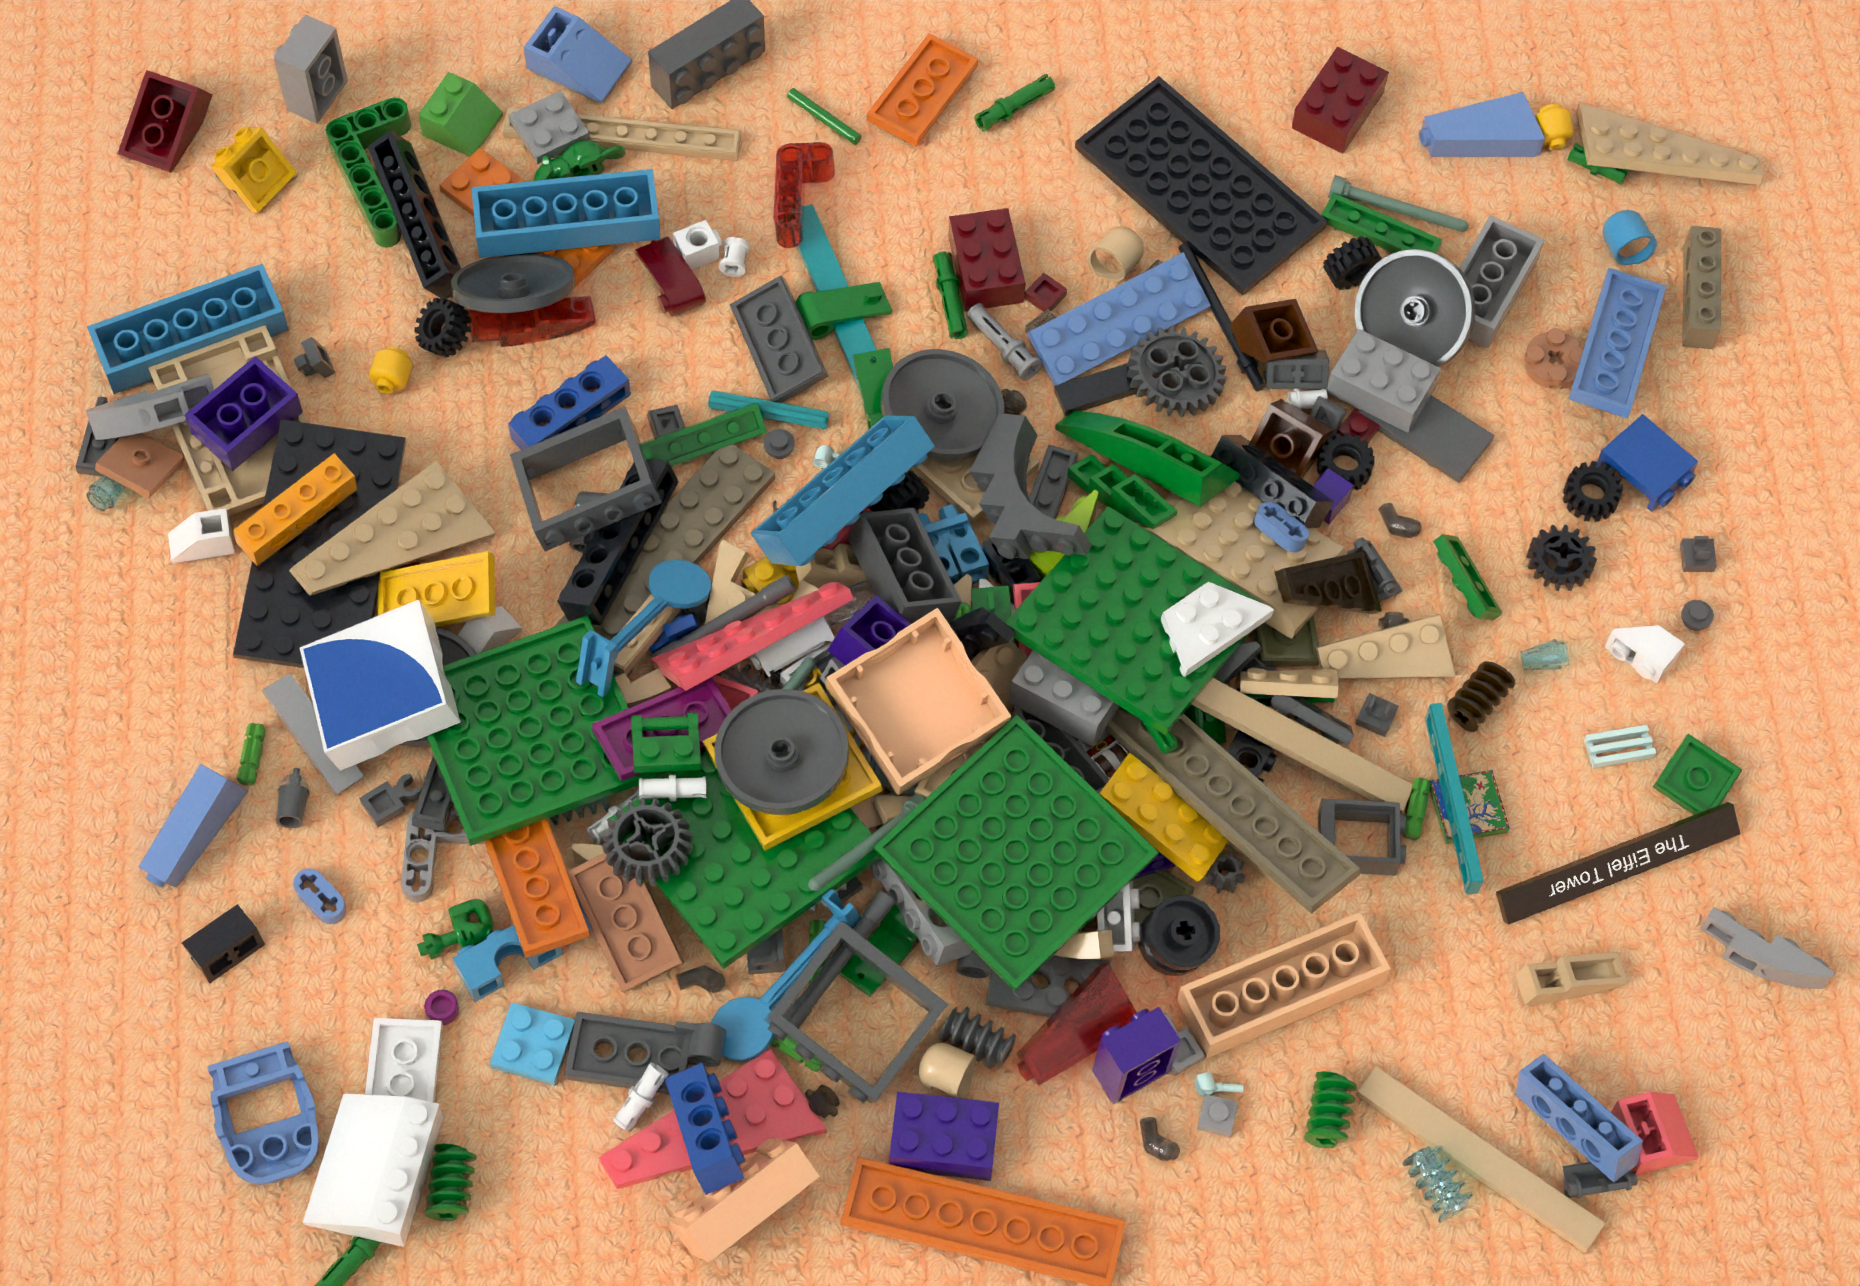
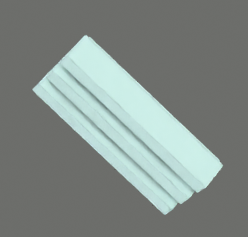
M1648 725L1586 735L1584 743L1592 768L1654 758L1656 750L1652 747V737L1648 735ZM1641 737V738H1637V739L1619 741V740H1624V739H1630V738ZM1644 746L1643 750L1613 754L1602 757L1596 756V754L1610 751L1616 752L1628 748Z

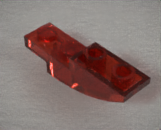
M591 296L565 297L551 305L523 312L489 313L471 309L468 317H471L469 327H471L472 342L500 340L501 347L524 345L563 337L584 330L596 323Z

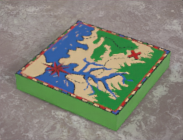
M1493 770L1460 775L1459 778L1473 838L1508 833L1510 827ZM1439 779L1430 781V793L1445 844L1453 843Z

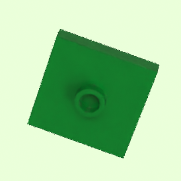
M1687 734L1652 787L1695 815L1719 806L1742 772V769L1690 734Z

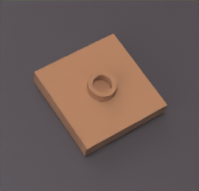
M143 433L120 437L96 462L95 470L150 499L183 463L184 455Z

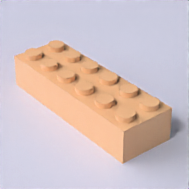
M1358 912L1181 986L1177 1002L1205 1058L1208 1059L1385 984L1391 968L1361 912Z

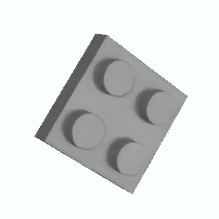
M561 90L509 114L510 123L537 164L542 162L543 156L552 158L564 152L577 141L590 140L589 131Z

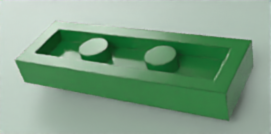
M1441 534L1433 541L1438 549V558L1450 570L1453 576V584L1463 593L1468 602V610L1478 619L1495 620L1502 614V611L1459 537Z

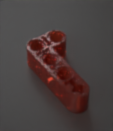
M789 143L777 150L773 218L777 243L784 248H794L800 245L803 240L805 183L827 182L835 175L833 149L827 143Z

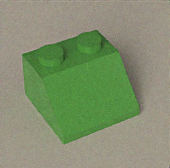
M448 72L418 116L422 136L470 157L476 150L482 147L503 116V112L475 83Z

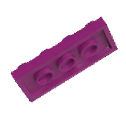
M711 677L687 691L679 687L592 724V731L622 782L641 774L634 773L631 715H641V718L687 716V713L697 712L700 748L704 747V740L718 734L720 726L731 712V709ZM688 729L642 731V737L688 735Z

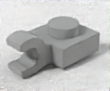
M1164 1013L1181 1040L1171 1069L1176 1076L1202 1061L1205 1055L1188 1028L1178 1032L1169 1015Z

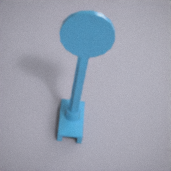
M669 560L656 565L650 572L648 579V588L655 598L611 640L592 630H589L583 636L576 683L582 685L588 680L598 686L597 695L604 697L611 688L614 663L618 653L667 606L683 609L697 607L707 600L711 593V579L707 572L700 566L684 560Z
M833 889L821 897L833 914L832 917L823 925L824 929L770 989L760 999L739 997L728 1001L718 1009L711 1024L721 1026L726 1030L723 1057L730 1061L745 1062L755 1059L765 1052L774 1039V1034L767 1029L770 1025L764 1021L771 1009L790 987L834 927L842 921L853 929L861 917L855 907L850 903L845 907Z

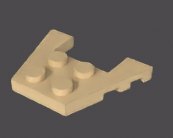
M721 540L705 624L755 595V593L735 584L749 553L724 540ZM801 580L791 601L817 591L819 588ZM768 605L748 618L778 607V605ZM750 657L745 658L746 660L752 662Z

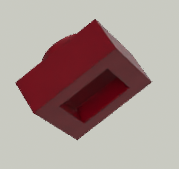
M1043 272L1025 291L1024 298L1048 315L1065 298L1067 288Z
M1354 409L1338 428L1336 434L1340 433V436L1344 437V433H1350L1352 438L1356 434L1360 436L1359 441L1366 440L1369 443L1378 432L1380 424Z

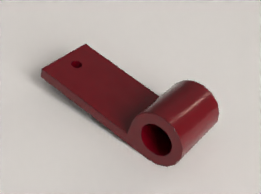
M668 236L657 241L652 240L650 244L635 249L637 256L659 286L661 295L657 296V300L663 313L668 312L673 317L706 303V297L698 278Z

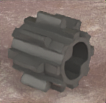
M1233 852L1224 856L1219 854L1207 871L1209 875L1205 883L1211 886L1214 885L1217 888L1218 894L1221 890L1234 893L1237 883L1244 882L1245 875L1241 873L1244 861L1233 858ZM1222 870L1229 871L1228 875H1222Z

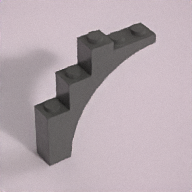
M1000 413L969 471L979 489L985 492L979 505L987 515L988 520L995 524L989 537L996 546L998 553L1008 559H1029L1033 549L1040 552H1061L1066 555H1087L1092 545L1079 525L1051 518L1041 513L1030 502L1027 493L1026 472L1030 453L1038 434L1025 415Z

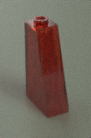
M1102 963L1097 966L1016 1053L1021 1061L1016 1064L1017 1068L1026 1082L1031 1080L1032 1083L1038 1086L1098 1051V1046L1102 1039L1101 1036L1105 1031L1116 1025L1122 1028L1131 1023L1130 1019L1137 1012L1110 965Z

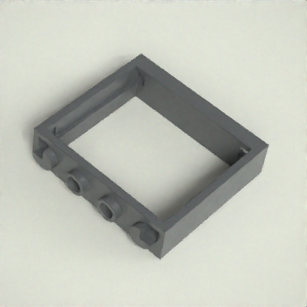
M626 407L510 454L533 531L544 551H548L662 503L636 427ZM627 440L640 481L547 520H542L530 482L531 479Z
M841 921L834 927L764 1021L770 1025L767 1029L781 1041H784L785 1038L789 1039L796 1045L794 1051L808 1062H811L812 1059L816 1060L823 1066L821 1072L835 1083L839 1080L843 1081L850 1087L848 1093L864 1104L866 1100L870 1103L877 1101L948 1006V1003ZM838 942L928 1011L873 1086L783 1017V1014Z

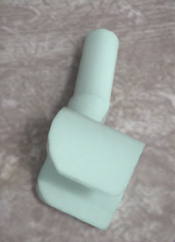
M822 445L817 449L813 465L824 469L840 454L835 453L831 447Z
M1211 1072L1201 1073L1194 1080L1197 1093L1201 1097H1204L1205 1094L1213 1095L1216 1092L1222 1091L1243 1093L1244 1090L1243 1084L1215 1083Z

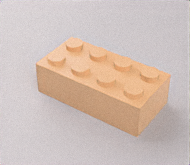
M774 1138L767 1139L757 1147V1154L748 1161L745 1158V1162L740 1164L744 1179L707 1195L702 1190L703 1195L696 1201H687L675 1210L674 1214L676 1216L669 1223L691 1255L711 1262L820 1177L797 1143L780 1138L775 1140Z

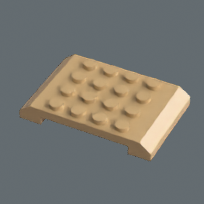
M266 325L148 368L156 390L206 374L210 376L215 390L256 356L291 387ZM303 412L293 420L307 423ZM187 421L171 425L207 511L226 508L228 515L231 516L264 503L278 434L232 471L191 434Z
M1236 481L1201 507L1172 493L1166 501L1177 510V515L1154 529L1141 524L1142 528L1263 604L1274 609L1272 617L1265 621V623L1291 639L1319 607L1283 603L1274 572L1287 567L1347 555L1344 547L1313 528H1307L1309 537L1301 551L1290 552L1285 550L1263 533L1254 523L1258 507L1264 502Z

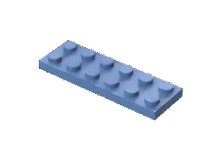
M1183 252L1029 331L1027 335L1042 361L1051 382L1056 386L1137 345L1139 338H1146L1147 332L1150 331L1156 335L1158 328L1161 327L1163 330H1166L1170 326H1174L1211 305Z
M1608 268L1569 394V400L1628 419L1665 293V285Z

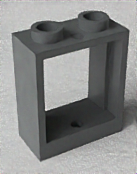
M1322 798L1318 809V832L1334 846L1335 820L1387 823L1388 858L1346 856L1360 868V874L1396 876L1400 864H1405L1406 845H1400V834H1405L1406 816L1400 815V803Z

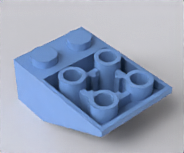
M556 6L552 8L524 46L527 69L601 104L632 63L631 58L580 17Z

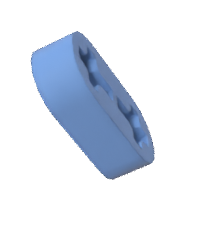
M1264 502L1258 507L1254 523L1263 533L1287 551L1299 552L1305 547L1309 537V531L1305 525L1295 517L1290 516L1285 509L1276 503Z
M308 868L296 874L293 881L295 892L319 920L326 924H336L344 918L346 904L343 897L320 872ZM306 880L310 883L314 882L318 892L314 894L310 888L304 889L303 882ZM324 898L329 904L336 905L337 910L335 912L325 910L322 902Z

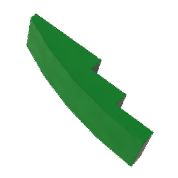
M1092 454L1068 468L1067 476L1088 494H1091L1094 490L1098 491V501L1134 522L1154 529L1177 515V510L1138 475L1134 474L1128 477L1114 464L1106 467Z

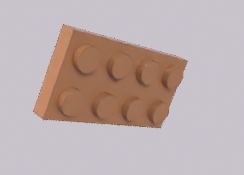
M603 853L567 871V874L619 987L625 993L683 964L684 961L646 881H644L641 887L637 885L636 878L627 883L624 881L623 874L617 876L613 872V866L607 864L606 854Z

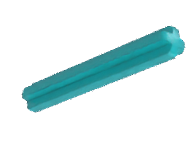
M715 390L711 391L708 405L711 409L730 412L756 402L758 403L762 418L818 429H826L829 422V413L823 410Z

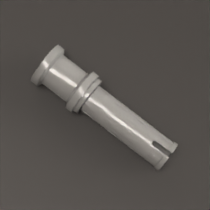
M981 303L975 304L970 308L967 313L968 318L1002 352L1003 361L1008 364L1010 363L1019 372L1018 376L1023 381L1032 378L1040 370L1042 361L1038 357H1033L1025 349L1026 344L1022 340L1014 339Z

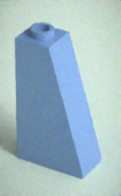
M1523 92L1425 116L1422 129L1419 130L1421 145L1427 148L1430 157L1540 156L1545 140Z
M200 764L138 866L148 873L145 879L161 888L164 887L165 883L177 888L246 796L248 790Z

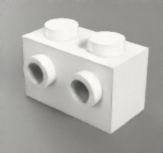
M1133 881L1097 913L1098 931L1112 930L1114 952L1133 951L1136 947L1135 942H1141L1140 922H1135L1134 909H1139L1140 907L1139 889H1133Z

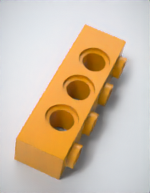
M335 453L236 527L233 532L237 544L256 566L260 565L357 490L355 475Z

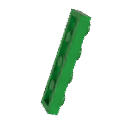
M1335 193L1332 194L1321 214L1327 220V225L1357 238L1360 236L1368 237L1374 245L1392 253L1414 249L1437 253L1442 243V239Z
M755 402L644 441L641 444L646 459L668 461L670 466H674L717 449L767 433L758 403Z

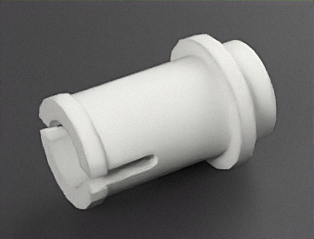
M1294 388L1293 392H1288L1287 402L1299 410L1313 409L1319 396L1328 399L1327 391L1325 389L1300 391L1298 388Z

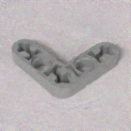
M451 810L445 831L425 828V839H420L419 828L412 826L414 812L409 816L401 877L402 891L409 901L415 903L423 902L432 893L437 843L469 844L464 830L455 834L447 830V826L451 821L459 820L456 810ZM423 848L429 852V857L423 862L418 863L411 859L412 853L417 849ZM415 871L420 872V879L423 885L419 887L417 892H413L411 887L415 884Z

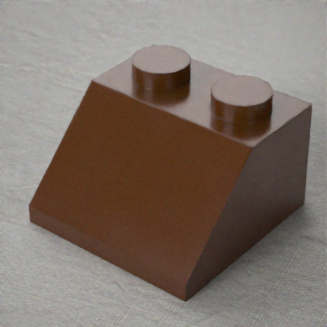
M1296 299L1247 306L1230 324L1240 351L1264 363L1314 355L1318 352Z
M1280 399L1269 405L1250 442L1303 478L1317 460L1322 445L1330 437L1333 429Z

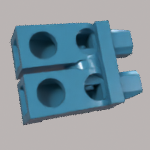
M950 504L938 511L940 520L930 523L927 514H918L953 585L966 574L972 577L973 584L979 583V579L989 580V562L971 525L968 523L969 520L966 513L960 514L955 505Z

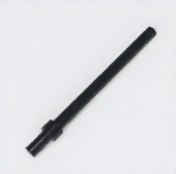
M1187 243L1181 244L1178 249L1180 253L1184 252L1211 305L1210 309L1238 358L1236 362L1242 374L1247 375L1255 391L1263 390L1266 384L1257 369L1258 363L1256 359L1240 351L1230 327L1232 322L1197 257Z

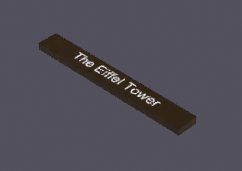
M1726 802L1496 891L1503 922L1509 925L1740 835L1734 805Z

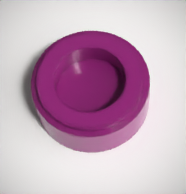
M434 991L425 1001L424 1008L429 1020L442 1021L443 1025H447L453 1022L459 1014L457 998L450 991Z

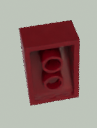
M146 70L117 154L172 173L203 124L213 94L199 87Z

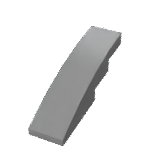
M290 673L262 690L297 745L301 746L315 769L319 770L335 795H338L364 778L357 765L340 771L325 754L313 703Z

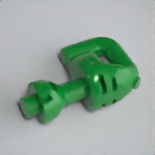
M472 899L450 907L448 912L454 931L443 935L434 933L422 935L424 942L417 944L421 957L429 954L431 960L439 957L446 947L459 943L462 949L468 945H477L486 940L487 936L493 932L494 927L486 903L480 899ZM476 912L479 923H471L470 914Z

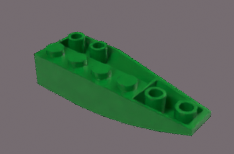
M1074 411L1055 424L1057 431L1198 507L1203 506L1239 479L1240 473L1172 436L1130 420L1100 413Z

